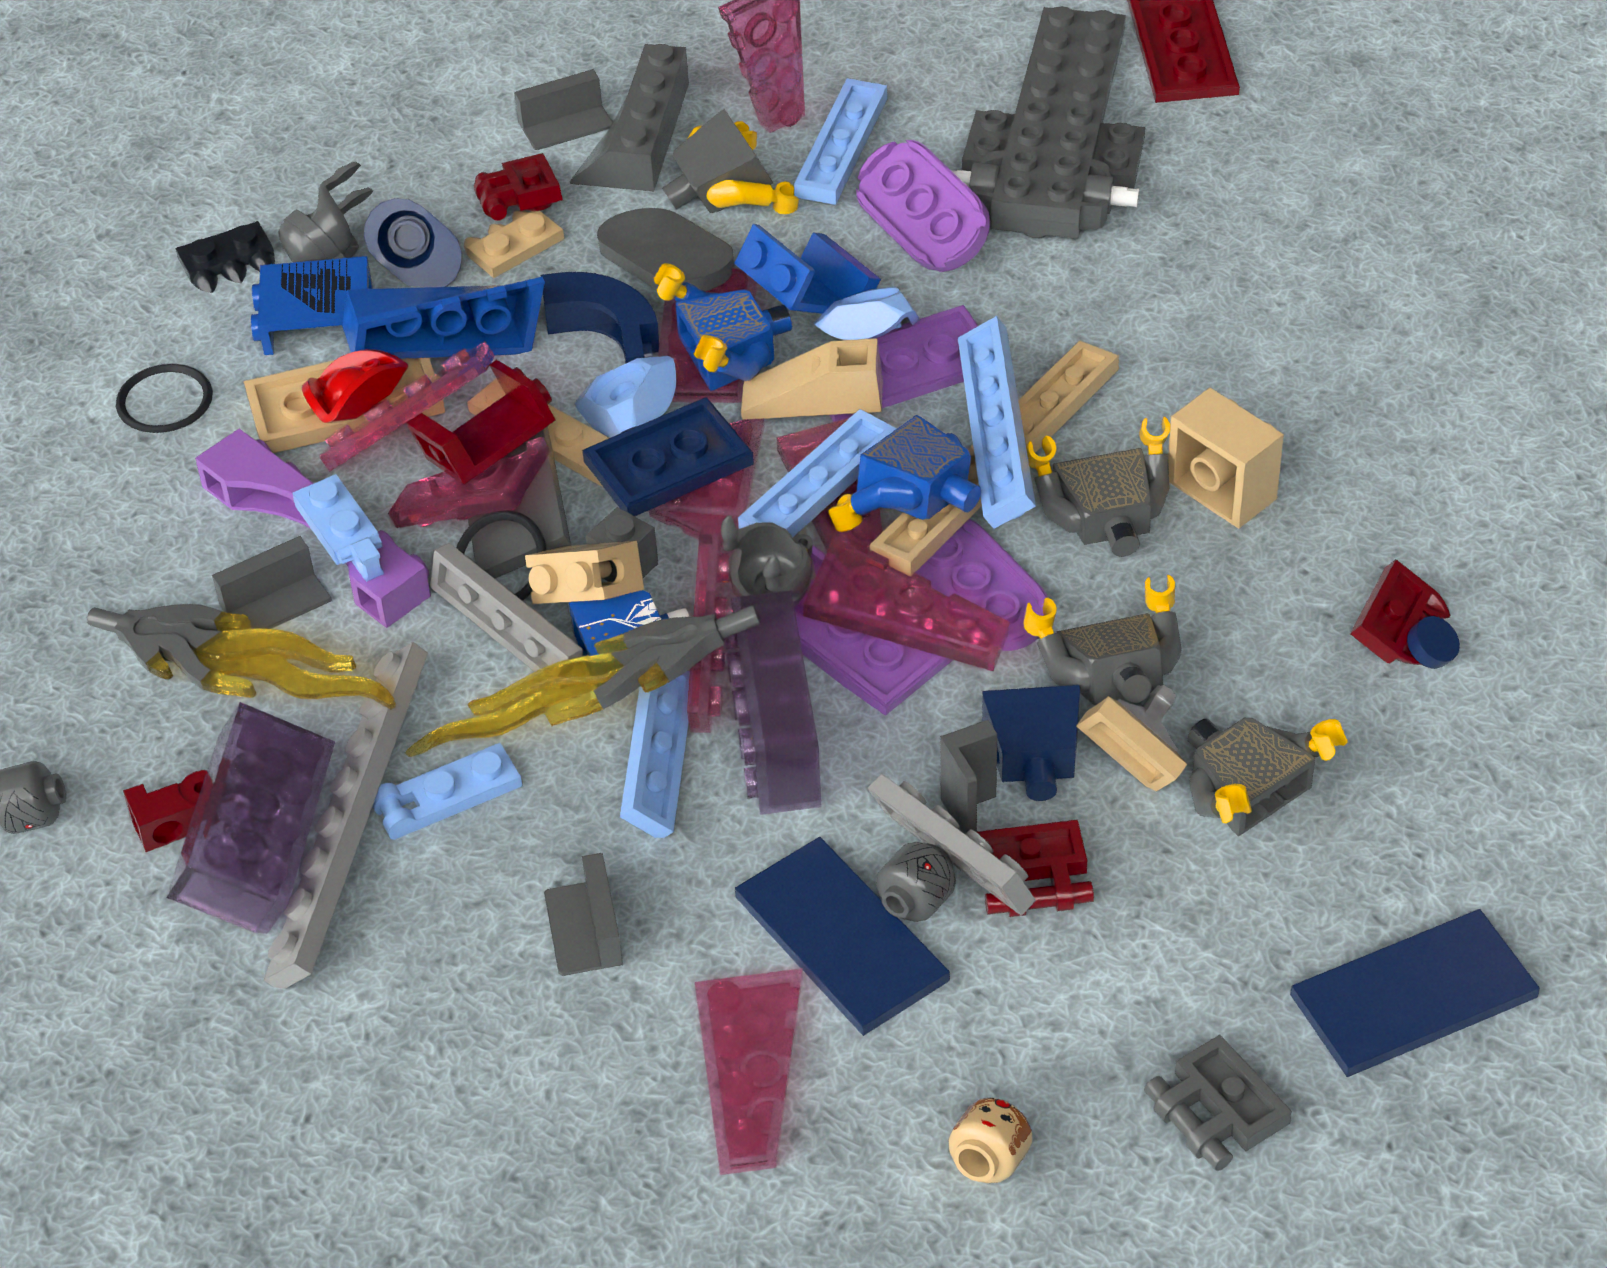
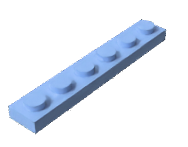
M998 316L958 337L978 482L981 488L980 496L983 517L994 529L1011 519L1019 518L1026 511L1036 507L1006 326Z

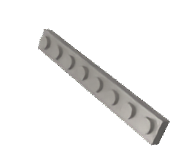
M411 642L396 653L388 652L375 667L374 676L376 681L372 692L368 694L360 707L359 712L363 716L358 729L346 744L345 752L348 756L343 769L336 775L331 784L330 791L333 793L330 804L316 824L315 831L318 833L315 844L300 866V873L303 874L300 884L285 906L284 915L287 918L282 932L273 941L268 951V958L271 961L264 981L273 987L285 989L312 974L428 655L427 651L414 642Z

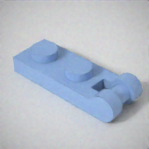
M497 743L398 785L393 783L381 784L372 807L376 814H383V826L390 839L395 840L522 787V780L501 743ZM413 801L417 805L416 808L411 810L402 808L403 805Z

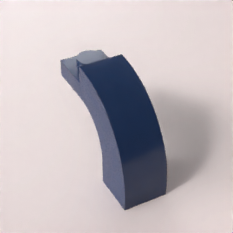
M560 272L540 275L545 281L543 299L548 335L573 331H592L604 334L619 344L624 353L625 364L637 358L653 357V353L660 352L656 314L648 300L630 285L609 276L588 272Z

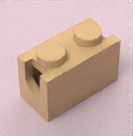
M637 541L563 546L525 555L527 568L533 567L529 573V583L533 590L531 592L532 604L605 600L644 590ZM608 560H612L617 568V577L614 582H601V578L608 577L611 574L612 568Z

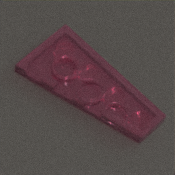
M699 534L694 617L715 614L717 619L728 615V599L724 597L725 583H730L729 564L731 557L730 553H722L719 534ZM725 645L715 649L690 668L687 705L690 732L711 733L712 717H721L722 687L715 686L717 671L724 672Z
M803 968L695 982L720 1175L777 1167L788 1077L790 1075L791 1056L803 982Z

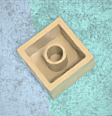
M1209 387L1171 416L1168 453L1169 483L1239 529L1277 499L1284 434L1276 430L1271 424L1262 421L1240 407L1235 401L1226 398Z

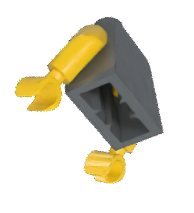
M725 109L718 112L703 126L693 128L686 141L674 150L672 157L684 174L662 188L675 209L680 208L696 196H699L709 213L719 212L727 207L743 204L769 206L773 202V209L776 212L790 214L798 209L799 204L798 197L794 196V186L790 182H780L775 187V190L772 189L773 181L753 152L757 146V132L749 131V126L743 121L734 123Z

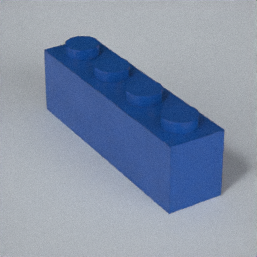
M538 277L507 285L347 290L342 327L351 352L373 349L390 353L400 359L521 354L532 351L545 281L543 277Z

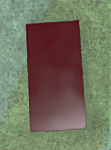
M1127 0L1155 103L1239 95L1240 86L1213 0Z

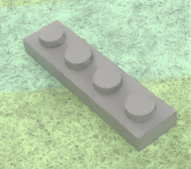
M447 543L434 550L430 588L561 693L577 683L583 651L580 646L452 544Z
M881 773L867 788L888 816L923 843L933 844L941 848L948 854L956 868L1022 916L1036 901L1024 884V881L1028 878L1027 873L1015 860L1006 854L1000 860L992 855L994 851L985 839L972 829L966 834L958 830L960 827L958 822L941 806L936 805L932 810L925 805L927 803L925 798L911 784L903 781L898 786Z

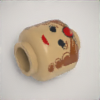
M992 1097L979 1099L968 1107L954 1126L948 1139L949 1152L957 1169L964 1176L978 1182L1000 1183L1014 1173L1028 1153L1032 1144V1129L1023 1113L1009 1102Z

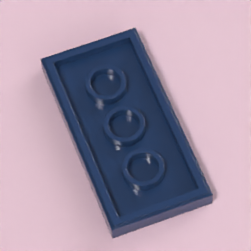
M821 837L816 838L735 887L736 899L863 1036L950 981V971L898 917L893 916L885 909L882 900Z
M1477 909L1291 986L1290 995L1346 1077H1350L1538 998L1540 987L1482 910Z

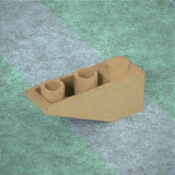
M877 338L830 341L762 372L749 381H744L741 405L742 420L854 414L859 409L867 413L882 412L883 376Z

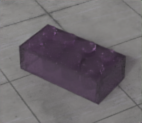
M789 590L731 597L732 613L755 605L762 622L760 625L725 638L726 649H735V652L726 653L729 683H732V687H740V690H732L735 721H738V726L746 725V728L737 729L741 759H744L745 766L752 765V767L744 768L747 799L757 798L760 815L822 807L819 745L792 592Z
M239 702L218 736L166 898L251 932L268 934L288 906L335 741Z

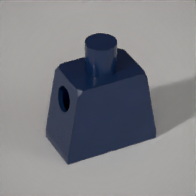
M1079 685L982 691V721L989 720L997 733V769L1002 782L1025 781L1026 795L1031 800L1046 801L1053 798L1057 793L1056 779L1074 778L1078 737L1076 725L1079 722L1080 707Z

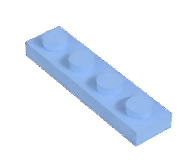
M846 79L794 183V196L822 203L837 204L887 101V85Z
M859 409L738 517L739 529L754 523H774L785 528L794 537L858 479L860 455L897 428Z
M686 671L671 682L661 673L639 688L620 818L655 838H665L674 832L695 674L690 671Z

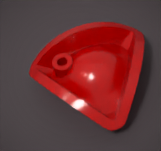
M373 349L358 350L334 360L318 379L309 378L302 385V392L311 409L324 423L357 419L392 394L409 366L397 356L384 351Z

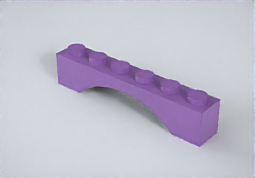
M239 428L195 458L202 487L231 510L257 511L279 515L310 528L295 507L292 493L314 483L304 477L292 462L288 461L285 463L273 454L264 441L260 439L254 440ZM380 530L378 534L382 541V547L377 550L380 553L381 558H379L384 574L366 582L352 561L347 562L346 565L349 568V578L355 604L384 627L388 628L431 597L428 583L430 574L426 564L420 557L415 554L409 555L395 544L385 531Z

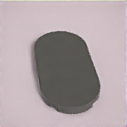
M642 208L626 211L606 220L597 231L600 253L656 290L659 285L654 282V277L664 263L678 267L685 275L684 282H688L703 291H708L722 285L732 275L731 268L734 267L732 247L688 219L667 209Z

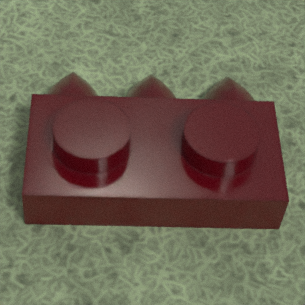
M1395 559L1384 568L1350 635L1386 663L1390 664L1394 660H1398L1406 664L1422 665L1413 657L1407 643L1409 630L1427 616L1446 619L1451 615L1440 594Z

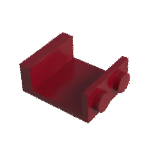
M497 359L489 365L506 395L453 432L422 412L405 422L426 459L463 485L556 421L548 406L552 402V398L542 382L537 378L534 380L527 378L518 367L512 369Z

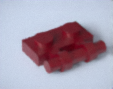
M543 153L502 163L503 170L492 173L481 172L475 178L474 191L480 200L481 207L488 217L496 221L506 217L509 206L518 205L520 211H541L549 208L552 203L563 200L560 184Z
M1078 819L976 832L992 847L994 851L992 855L1000 860L1006 854L1015 860L1028 875L1025 881L1051 879L1052 886L1028 888L1036 901L1027 910L1056 907L1057 912L1073 910L1074 904L1094 902L1091 881L1071 883L1070 876L1087 874L1088 860ZM985 894L987 915L1008 912L1009 917L1021 916L993 894Z

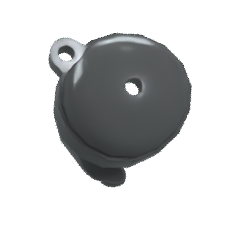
M351 162L338 168L334 175L320 184L318 205L313 213L305 215L296 209L283 219L284 222L280 225L278 231L279 240L292 262L351 258L358 251L359 245L350 232L344 214L366 200L373 190L369 187L355 190L348 194L338 205L329 191L347 181L361 166L359 163Z
M727 515L721 525V536L725 551L736 549L731 555L729 564V576L733 593L745 607L755 605L759 614L780 615L793 609L806 595L813 574L811 559L812 538L805 534H800L793 538L785 528L774 523H754L736 529L732 516Z

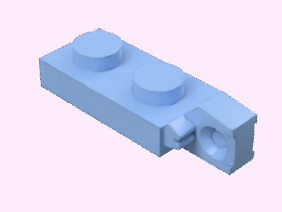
M336 474L292 493L295 507L336 565L352 561L366 582L384 574L379 558H381L380 553L377 550L382 547L378 531Z

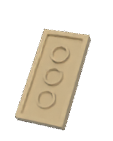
M429 358L401 359L409 367L392 394L357 419L335 423L322 422L311 409L302 392V385L311 377L318 379L333 361L244 381L258 438L268 445L272 453L404 423L420 412L428 417L445 413L444 402Z

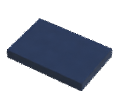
M707 397L582 450L583 460L619 508L633 516L640 515L754 465L751 449Z

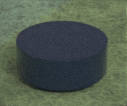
M1427 616L1415 624L1407 635V643L1411 654L1425 667L1431 669L1443 667L1459 653L1460 642L1457 633L1442 618Z

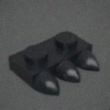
M259 221L241 225L232 230L204 239H198L192 243L175 248L177 258L191 284L208 293H213L218 284L217 275L219 274L229 281L241 284L246 276V265L250 264L252 268L260 272V265L275 264L273 246Z

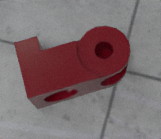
M210 770L195 771L187 775L179 784L175 783L150 793L146 792L143 784L123 790L129 816L145 852L214 827L223 822L230 810L224 779L218 773Z

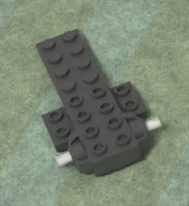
M1064 6L1044 7L1015 114L1003 113L999 110H976L962 157V170L951 171L985 204L990 216L991 229L1021 232L1031 238H1042L1046 235L1079 238L1081 230L1102 228L1107 221L1108 214L1111 212L1112 205L1138 207L1139 189L1134 188L1146 127L1132 126L1128 123H1103L1125 31L1126 15L1113 14L1106 10L1091 12L1072 10Z

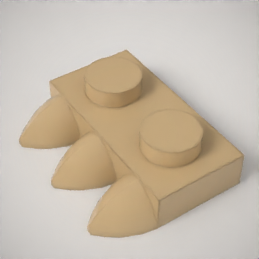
M515 211L512 216L513 222L507 225H489L488 235L482 239L467 237L464 241V249L471 260L491 277L495 278L564 240L563 229L541 211Z

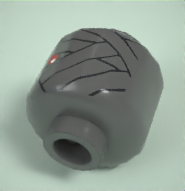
M37 761L0 769V826L8 833L17 834L52 825L59 816L60 804L66 802V790L60 775L57 773L51 774L43 763Z
M920 842L903 845L878 872L876 880L878 893L885 909L895 917L913 922L929 919L953 893L956 884L953 864L948 854L936 845Z

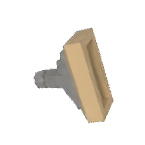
M1158 685L1150 693L1149 700L1145 703L1144 707L1127 703L1121 699L1115 700L1108 696L1089 709L1076 725L1077 728L1143 785L1152 790L1158 791L1175 781L1187 765L1177 753L1178 748L1161 723L1176 697L1172 689L1165 685Z

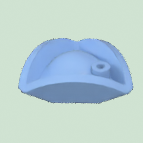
M894 286L867 290L835 301L814 322V325L833 337L842 340L875 339L893 329L900 328L901 321L904 318H907L912 325L920 321V319L903 294Z
M670 356L637 358L597 376L576 400L577 410L594 430L609 438L662 416L670 406L675 393L676 369L674 359Z

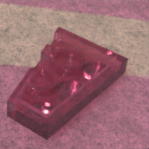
M543 436L528 441L526 444L527 451L508 458L504 456L464 485L446 472L407 484L388 512L395 527L401 528L413 525L425 527L437 521L455 518L462 521L475 515L516 509L551 452Z

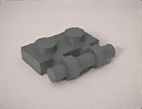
M1220 1034L1176 1061L1175 1075L1182 1082L1171 1088L1161 1076H1156L1144 1088V1092L1155 1103L1154 1111L1165 1123L1171 1121L1187 1138L1186 1147L1198 1159L1204 1157L1216 1171L1225 1168L1233 1158V1155L1222 1144V1141L1232 1136L1245 1151H1248L1291 1122L1292 1111ZM1198 1101L1214 1116L1204 1123L1189 1108Z

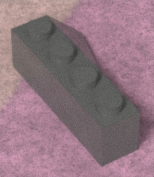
M666 44L644 45L623 105L609 130L572 177L570 184L654 192L689 85L686 47L669 46Z

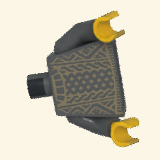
M1163 416L1161 423L1163 434L1160 436L1149 434L1146 428L1147 417L1143 420L1139 436L1143 444L1148 446V455L1143 454L1142 448L1053 463V472L1049 462L1056 453V443L1047 435L1042 439L1045 457L1035 454L1032 442L1029 441L1026 445L1029 467L1037 470L1038 476L1034 480L1047 518L1069 533H1077L1084 545L1108 541L1112 553L1119 557L1129 556L1136 552L1140 545L1137 535L1150 533V519L1160 515L1169 493L1168 454H1163L1162 447L1170 432L1169 420Z
M1167 575V590L1164 592H1156L1151 589L1150 577L1145 581V603L1150 610L1156 613L1152 617L1149 613L1054 633L1053 624L1057 611L1054 601L1050 598L1044 599L1042 608L1044 616L1036 614L1032 610L1031 604L1027 603L1023 622L1024 628L1031 635L1040 637L1037 645L1051 679L1058 686L1079 685L1080 694L1093 705H1097L1108 696L1115 700H1127L1131 703H1139L1145 700L1158 685L1163 686V676L1172 672L1182 651L1177 616L1175 612L1170 611L1175 604V581L1170 575Z
M1244 717L1224 731L1220 730L1209 719L1200 720L1192 727L1187 737L1188 742L1197 749L1194 753L1192 775L1189 779L1195 811L1203 817L1221 818V822L1227 823L1231 830L1239 837L1312 788L1315 757L1320 756L1322 760H1330L1336 753L1334 746H1344L1348 743L1341 723L1336 719H1328L1316 724L1311 729V732L1296 734L1265 726L1254 718Z

